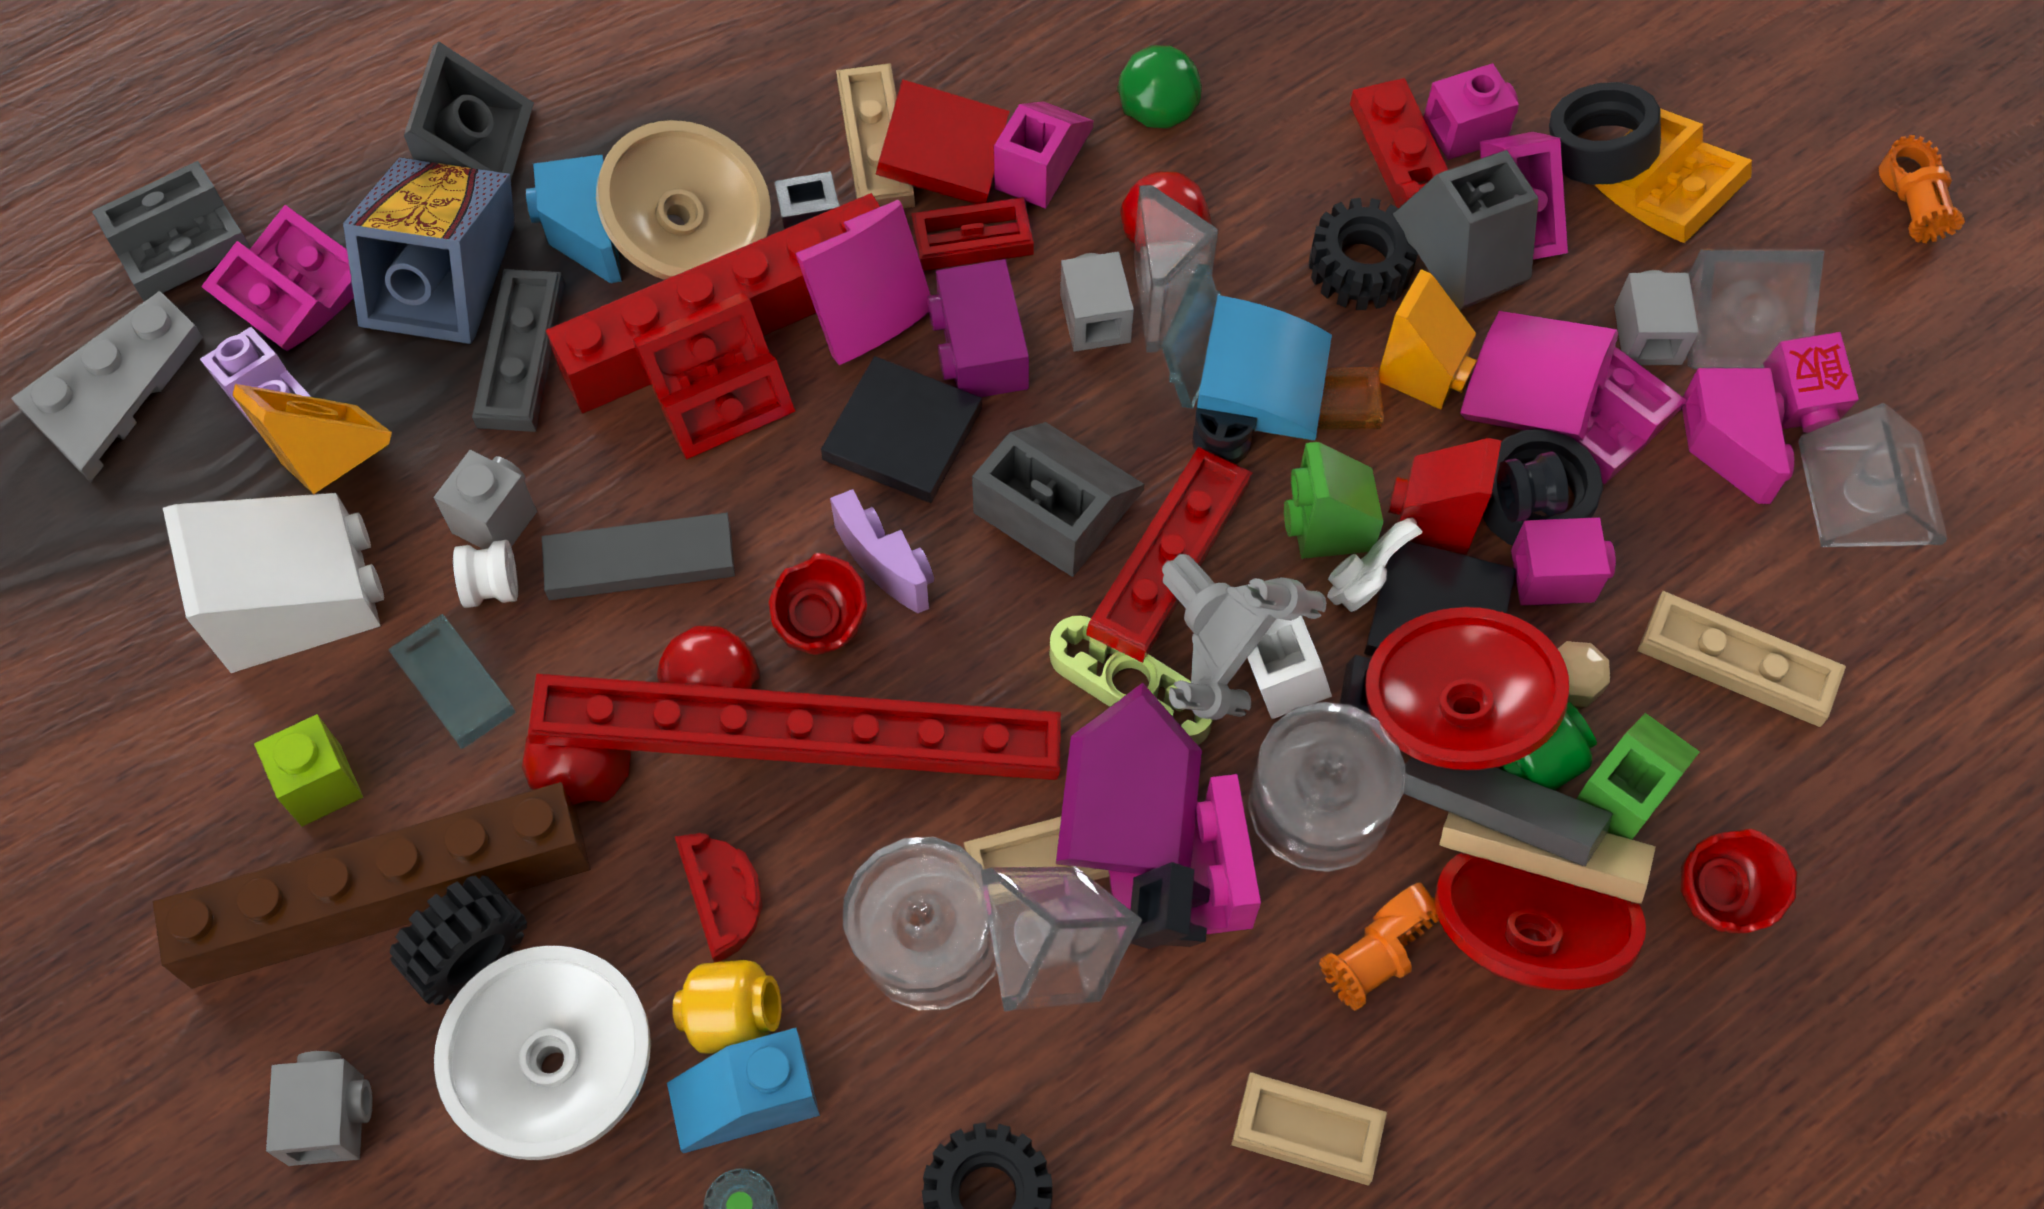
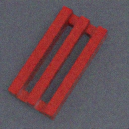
M1024 197L911 213L917 253L919 254L923 271L1034 255V241ZM1016 220L1014 223L984 227V224ZM961 228L958 231L927 235V232Z

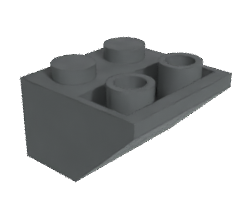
M1507 150L1436 174L1393 213V216L1403 229L1408 243L1417 251L1430 273L1435 277L1459 311L1520 286L1532 276L1539 198Z
M1044 422L1010 432L972 476L973 513L1071 577H1074L1144 491L1145 484Z

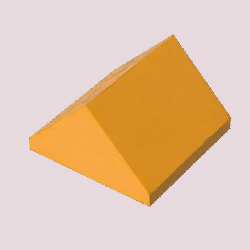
M240 384L234 385L232 396L278 460L313 494L390 443L392 432L357 405Z

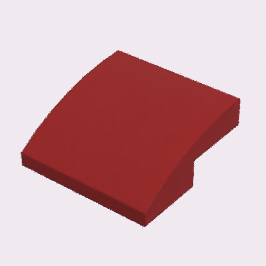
M744 292L632 339L657 400L686 460L795 412L778 362L769 352L752 303Z

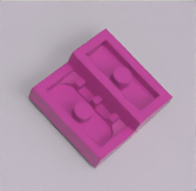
M899 200L845 221L844 225L847 232L795 253L829 350L838 365L848 362L887 342L912 326L929 312L927 296L931 294L902 203Z
M287 205L283 206L250 250L236 241L201 286L286 351L302 343L321 329L354 298L347 249Z
M1499 311L1478 356L1460 414L1465 420L1519 430H1549L1570 436L1574 440L1583 441L1597 389H1604L1618 337L1617 329Z
M1615 346L1604 389H1597L1584 440L1575 441L1590 452L1600 468L1602 483L1605 485L1672 420L1687 400Z

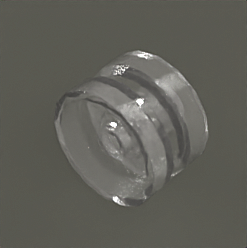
M1318 702L1293 709L1272 725L1258 752L1256 767L1250 782L1248 804L1257 835L1276 856L1302 869L1330 872L1356 865L1377 849L1403 796L1406 765L1398 744L1389 736L1377 718L1352 705Z
M936 837L903 838L877 850L856 870L844 896L843 929L853 954L864 967L870 980L890 1000L916 1010L948 1009L973 998L995 976L1005 951V919L982 865L961 846Z

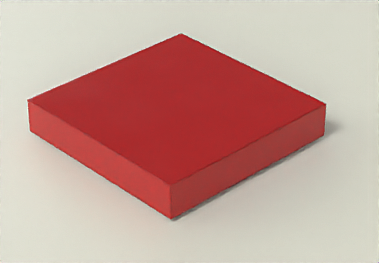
M902 79L875 175L974 204L986 203L994 175V145L1006 127L1010 111Z

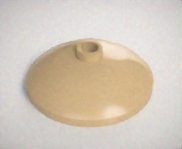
M669 120L649 123L632 130L623 136L609 151L597 180V209L608 237L630 262L643 271L663 280L763 239L768 233L771 219V203L767 185L761 172L751 157L734 141L704 125ZM668 215L679 216L685 224L677 225L668 219Z

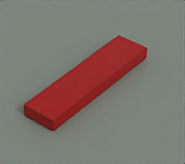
M1198 447L1089 621L1086 635L1143 663L1179 603V600L1163 583V565L1169 560H1174L1179 554H1187L1199 566L1202 565L1248 488L1253 472Z

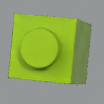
M318 714L254 743L276 798L301 827L363 798L340 743Z

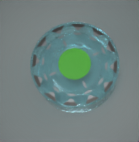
M734 1169L723 1173L710 1185L705 1195L703 1208L778 1209V1201L772 1186L761 1174L749 1169Z

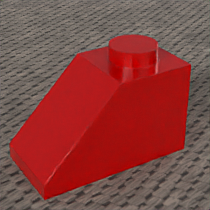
M1486 438L1417 455L1414 457L1408 478L1396 477L1390 497L1388 513L1398 515L1397 523L1412 517L1417 521L1416 525L1422 530V533L1411 539V542L1467 555L1492 494L1501 440Z

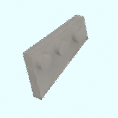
M158 291L11 399L33 424L91 482L104 466L99 460L116 437L123 440L137 423L133 415L150 393L161 392L203 337L195 324L164 294Z

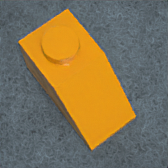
M1422 269L1419 271L1395 314L1376 381L1441 410L1452 389L1463 393L1472 376L1478 360L1469 357V353L1476 332L1435 277L1429 272Z

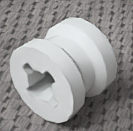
M508 540L493 541L488 549L476 550L470 545L455 547L453 553L455 583L460 602L464 608L477 607L484 599L496 598L502 603L517 601L518 579L516 564Z

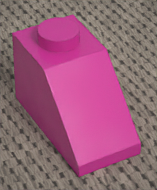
M1528 132L1479 141L1481 159L1507 150L1539 198L1533 259L1568 253L1560 138L1537 132Z

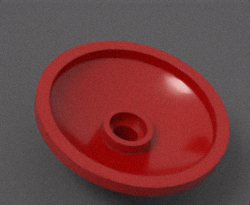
M1473 607L1449 608L1418 616L1395 629L1383 640L1374 652L1368 666L1366 698L1371 717L1377 728L1385 738L1402 752L1438 767L1480 770L1517 761L1540 748L1552 737L1562 723L1567 710L1569 675L1564 659L1556 646L1545 634L1528 622L1510 614L1491 609Z
M1463 852L1453 857L1443 868L1439 876L1435 893V908L1444 931L1458 948L1475 963L1508 981L1531 988L1552 991H1571L1600 986L1625 974L1635 964L1642 950L1646 935V922L1639 903Z

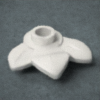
M1412 517L1395 523L1362 559L1353 554L1342 561L1328 578L1333 585L1327 595L1329 600L1334 605L1342 603L1350 612L1366 604L1384 585L1387 579L1385 565L1389 558L1400 547L1422 533V530L1416 525L1417 521Z

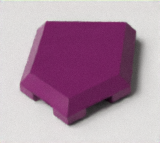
M1144 683L1133 689L1071 736L1056 864L1137 874L1146 873L1171 862L1191 868L1202 750Z

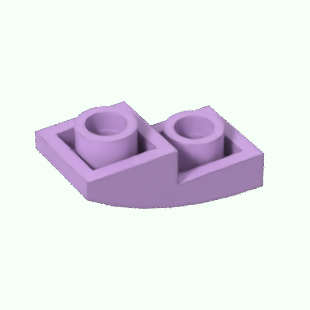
M252 327L238 335L225 339L215 350L200 358L206 369L254 428L253 423L232 396L235 384L311 397L286 370L277 354Z
M853 489L830 498L835 529L857 564L883 591L902 605L916 613L928 610L927 585L934 582V576L923 550L920 547L911 550L902 530L885 535L875 509L870 507L863 510Z

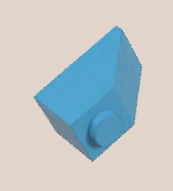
M603 155L534 163L535 188L526 189V201L531 222L542 223L548 244L609 283L622 282L619 250L604 230L597 209L596 186L604 162Z
M797 1028L726 1046L667 1082L682 1153L820 1116L804 1047Z

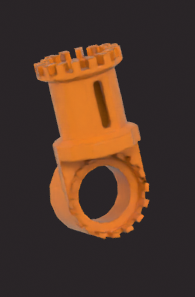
M1909 135L1908 138L1903 136L1893 143L1879 166V176L1890 190L1897 192L1900 200L1907 202L1912 219L1908 227L1910 236L1916 242L1922 240V243H1927L1930 238L1932 242H1937V236L1940 235L1944 239L1946 238L1945 232L1953 235L1965 223L1962 212L1953 206L1948 191L1952 179L1950 173L1943 167L1941 154L1937 155L1939 151L1937 146L1933 149L1931 147L1933 143L1930 140L1927 143L1923 142L1924 137L1919 136L1918 139H1914L1915 135ZM1908 157L1915 160L1921 168L1913 173H1907L1902 167H1899L1896 158Z
M1421 882L1408 887L1384 905L1373 917L1374 922L1365 927V936L1337 956L1333 953H1328L1320 959L1319 965L1322 967L1323 974L1327 976L1325 978L1326 982L1336 983V985L1331 987L1332 991L1335 993L1340 989L1338 998L1341 1002L1344 1001L1345 1005H1350L1352 1010H1358L1365 1005V995L1390 977L1402 978L1412 971L1411 962L1404 948L1408 945L1407 941L1412 943L1416 940L1412 935L1415 931L1419 936L1423 935L1424 931L1421 929L1423 925L1430 929L1433 926L1429 921L1430 919L1434 923L1439 921L1435 908V899Z

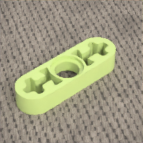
M1071 616L1063 619L1054 627L1050 636V661L1053 668L1061 676L1111 707L1126 694L1116 689L1112 679L1120 670L1133 668L1146 675L1149 681L1147 688L1156 698L1160 687L1166 689L1164 702L1160 700L1159 702L1172 716L1174 710L1180 712L1184 710L1177 709L1171 705L1169 690L1171 687L1176 688L1174 683L1180 680L1191 683L1189 679L1149 654L1142 663L1087 636V627L1091 620L1089 617ZM1082 639L1090 642V655L1085 652H1079L1074 658L1067 655L1068 643L1066 641L1074 645L1078 644ZM1107 654H1112V656L1106 661ZM1098 661L1102 664L1105 663L1101 676L1096 675ZM1195 715V722L1186 720L1181 727L1199 745L1208 737L1213 720L1199 718Z

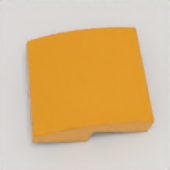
M1660 108V153L1650 168L1629 180L1614 184H1596L1595 186L1615 204L1641 222L1666 236L1685 243L1751 178L1752 160L1703 142L1702 123Z

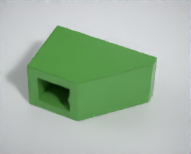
M1320 442L1306 443L1300 468L1292 469L1291 472L1293 499L1285 500L1284 521L1287 535L1289 537L1297 536L1301 559L1369 552L1378 541L1383 525V517L1372 468Z
M1644 713L1606 757L1576 799L1613 813L1607 833L1633 839L1700 751Z

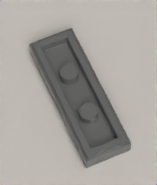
M503 270L472 415L477 428L536 432L552 354V348L545 330L556 326L558 323L565 288L561 272Z
M728 512L542 536L544 591L548 600L735 577Z
M1411 757L1400 770L1396 790L1582 866L1587 865L1607 834L1613 815L1611 812L1495 767L1480 770L1449 769L1431 765Z

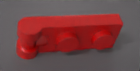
M1405 78L1362 87L1352 91L1350 106L1396 207L1400 208L1425 185H1419L1418 182L1426 181L1428 183L1436 174L1447 171L1448 168Z

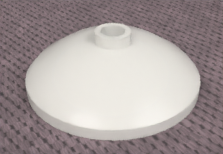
M540 946L516 951L494 961L479 971L466 983L450 1004L438 1031L434 1053V1072L440 1098L447 1112L462 1131L475 1142L495 1153L525 1160H543L571 1154L587 1147L608 1133L624 1117L636 1100L644 1083L650 1060L651 1040L648 1019L637 993L628 980L615 967L600 957L584 950L564 946ZM552 1053L564 1055V1062L559 1070L554 1073L542 1072V1063L548 1055Z

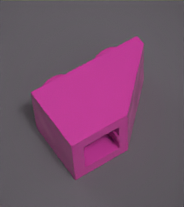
M1044 101L1019 104L994 145L995 189L1017 198L1024 197L1025 201L1046 209L1092 131L1094 120Z
M1698 368L1683 395V398L1687 400L1682 407L1689 452L1756 503L1771 504L1785 481L1790 480L1794 470V452L1790 444H1785L1781 426L1784 418V399L1780 392H1775L1771 368Z

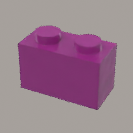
M1006 259L936 270L937 294L927 296L932 329L933 331L944 330L946 343L938 344L943 379L954 378L956 388L979 397L1029 389V355Z

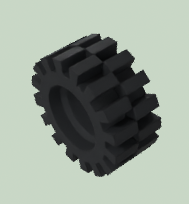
M1353 198L1350 200L1348 210L1342 202L1333 205L1331 214L1325 212L1321 216L1319 226L1316 225L1309 257V269H1313L1311 279L1314 285L1323 282L1321 294L1327 299L1336 292L1339 294L1337 305L1346 308L1348 300L1353 299L1357 300L1356 310H1366L1368 301L1373 300L1375 308L1378 309L1386 306L1388 297L1394 302L1401 297L1403 288L1407 289L1418 253L1408 243L1403 229L1393 216V213L1399 208L1392 204L1389 205L1386 211H1382L1379 209L1381 200L1371 198L1369 207H1362L1361 198ZM1353 244L1368 245L1381 252L1385 260L1375 264L1359 263L1347 257L1342 252V248Z
M476 875L467 877L463 886L458 881L448 886L445 896L440 897L438 894H435L427 901L430 906L424 912L416 910L409 918L412 925L401 928L395 936L399 942L391 945L389 953L392 957L390 960L429 1005L432 1002L435 1005H442L447 998L452 1002L459 991L479 971L494 961L514 953L515 951L511 946L521 943L524 937L521 931L527 928L525 916L487 876L482 875L480 879Z
M986 1123L973 1124L974 1131L965 1134L962 1129H959L950 1134L951 1141L947 1145L943 1146L941 1143L933 1152L931 1165H926L923 1175L924 1189L922 1190L924 1209H963L959 1199L960 1187L964 1179L971 1172L983 1167L1000 1169L1011 1178L1016 1189V1199L1011 1209H1051L1053 1186L1051 1174L1048 1173L1046 1167L1047 1161L1041 1150L1036 1152L1032 1147V1140L1023 1133H1021L1020 1137L1012 1134L1010 1126L998 1123V1129L995 1130L986 1129Z

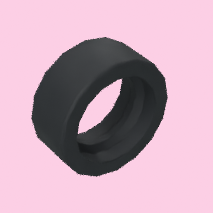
M1609 82L1578 88L1563 97L1551 111L1549 123L1550 136L1558 137L1561 141L1563 174L1571 180L1590 185L1614 184L1632 179L1649 169L1659 156L1661 144V110L1654 96L1639 86L1621 82ZM1600 126H1621L1633 130L1623 137L1609 141H1591L1577 137L1586 130Z
M1524 430L1506 437L1501 442L1492 494L1482 518L1488 528L1507 544L1513 546L1524 521L1513 523L1509 521L1499 501L1496 480L1497 468L1499 463L1504 460L1516 458L1522 463L1532 462L1536 455L1554 452L1563 464L1568 486L1575 497L1572 508L1561 515L1541 516L1532 513L1527 520L1593 517L1603 491L1600 468L1590 452L1570 436L1549 430Z

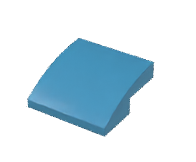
M1217 295L1197 408L1256 417L1255 431L1315 441L1332 334L1283 311L1241 299Z

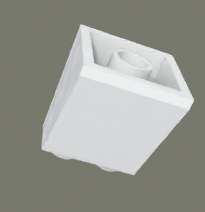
M337 493L184 503L163 508L186 618L230 673L381 626L375 603L384 600L383 589L372 564L365 566L361 550L371 548L368 532L359 512L349 515Z

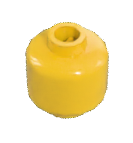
M738 960L704 963L696 966L688 974L683 990L676 992L672 1010L676 1028L680 1032L686 1033L689 1043L699 1053L715 1054L726 1046L767 1036L770 1032H774L781 1020L782 1005L780 989L774 977L766 975L761 966L756 962Z

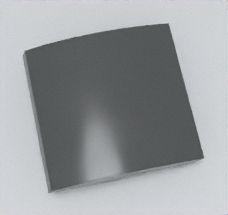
M198 161L92 211L105 237L117 254L144 302L158 291L164 293L217 267L236 241L250 250V246Z

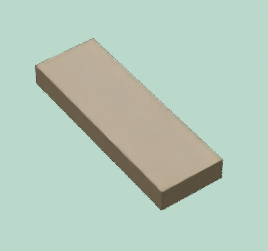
M891 63L836 70L856 198L858 199L872 193L880 207L896 200L902 203L903 208L915 207L912 185L875 175L897 99Z
M1662 591L1655 604L1637 650L1818 727H1821L1829 717L1846 668L1843 664L1665 591Z
M1450 812L1445 821L1439 844L1445 848L1642 904L1656 848L1653 845L1607 833L1587 865L1582 866Z

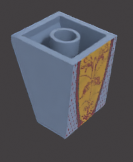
M398 158L343 223L358 327L468 344L473 342L515 225L510 174Z

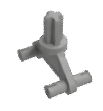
M1179 554L1174 560L1167 561L1162 567L1164 574L1163 583L1186 608L1184 620L1187 626L1194 632L1192 636L1191 683L1181 680L1174 683L1176 688L1171 687L1169 690L1171 705L1177 709H1192L1195 715L1204 719L1217 720L1226 714L1237 717L1245 716L1247 713L1243 709L1250 710L1251 708L1249 693L1242 689H1229L1227 684L1276 619L1291 621L1297 619L1300 615L1310 619H1317L1322 616L1317 610L1322 612L1326 610L1327 603L1324 595L1319 591L1306 590L1303 584L1297 580L1282 577L1267 581L1255 578L1250 580L1248 585L1231 587L1226 583H1214L1195 560L1187 554Z

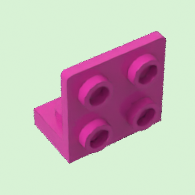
M1237 774L1210 777L1206 800L1204 802H1197L1191 868L1195 869L1194 881L1209 888L1210 896L1208 903L1191 908L1190 921L1195 925L1207 928V934L1253 929L1261 905ZM1109 870L1108 874L1118 939L1122 944H1131L1127 943L1133 877L1141 874Z

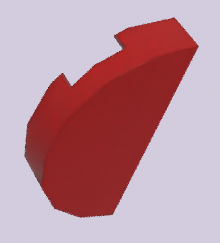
M703 833L675 836L714 963L721 962L738 952L756 930L763 907L758 874L747 855L739 848L735 849L727 842L711 839L709 835Z

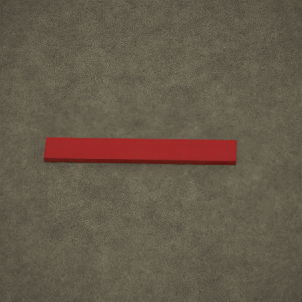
M536 673L528 738L529 744L1057 780L1060 773L1061 712Z

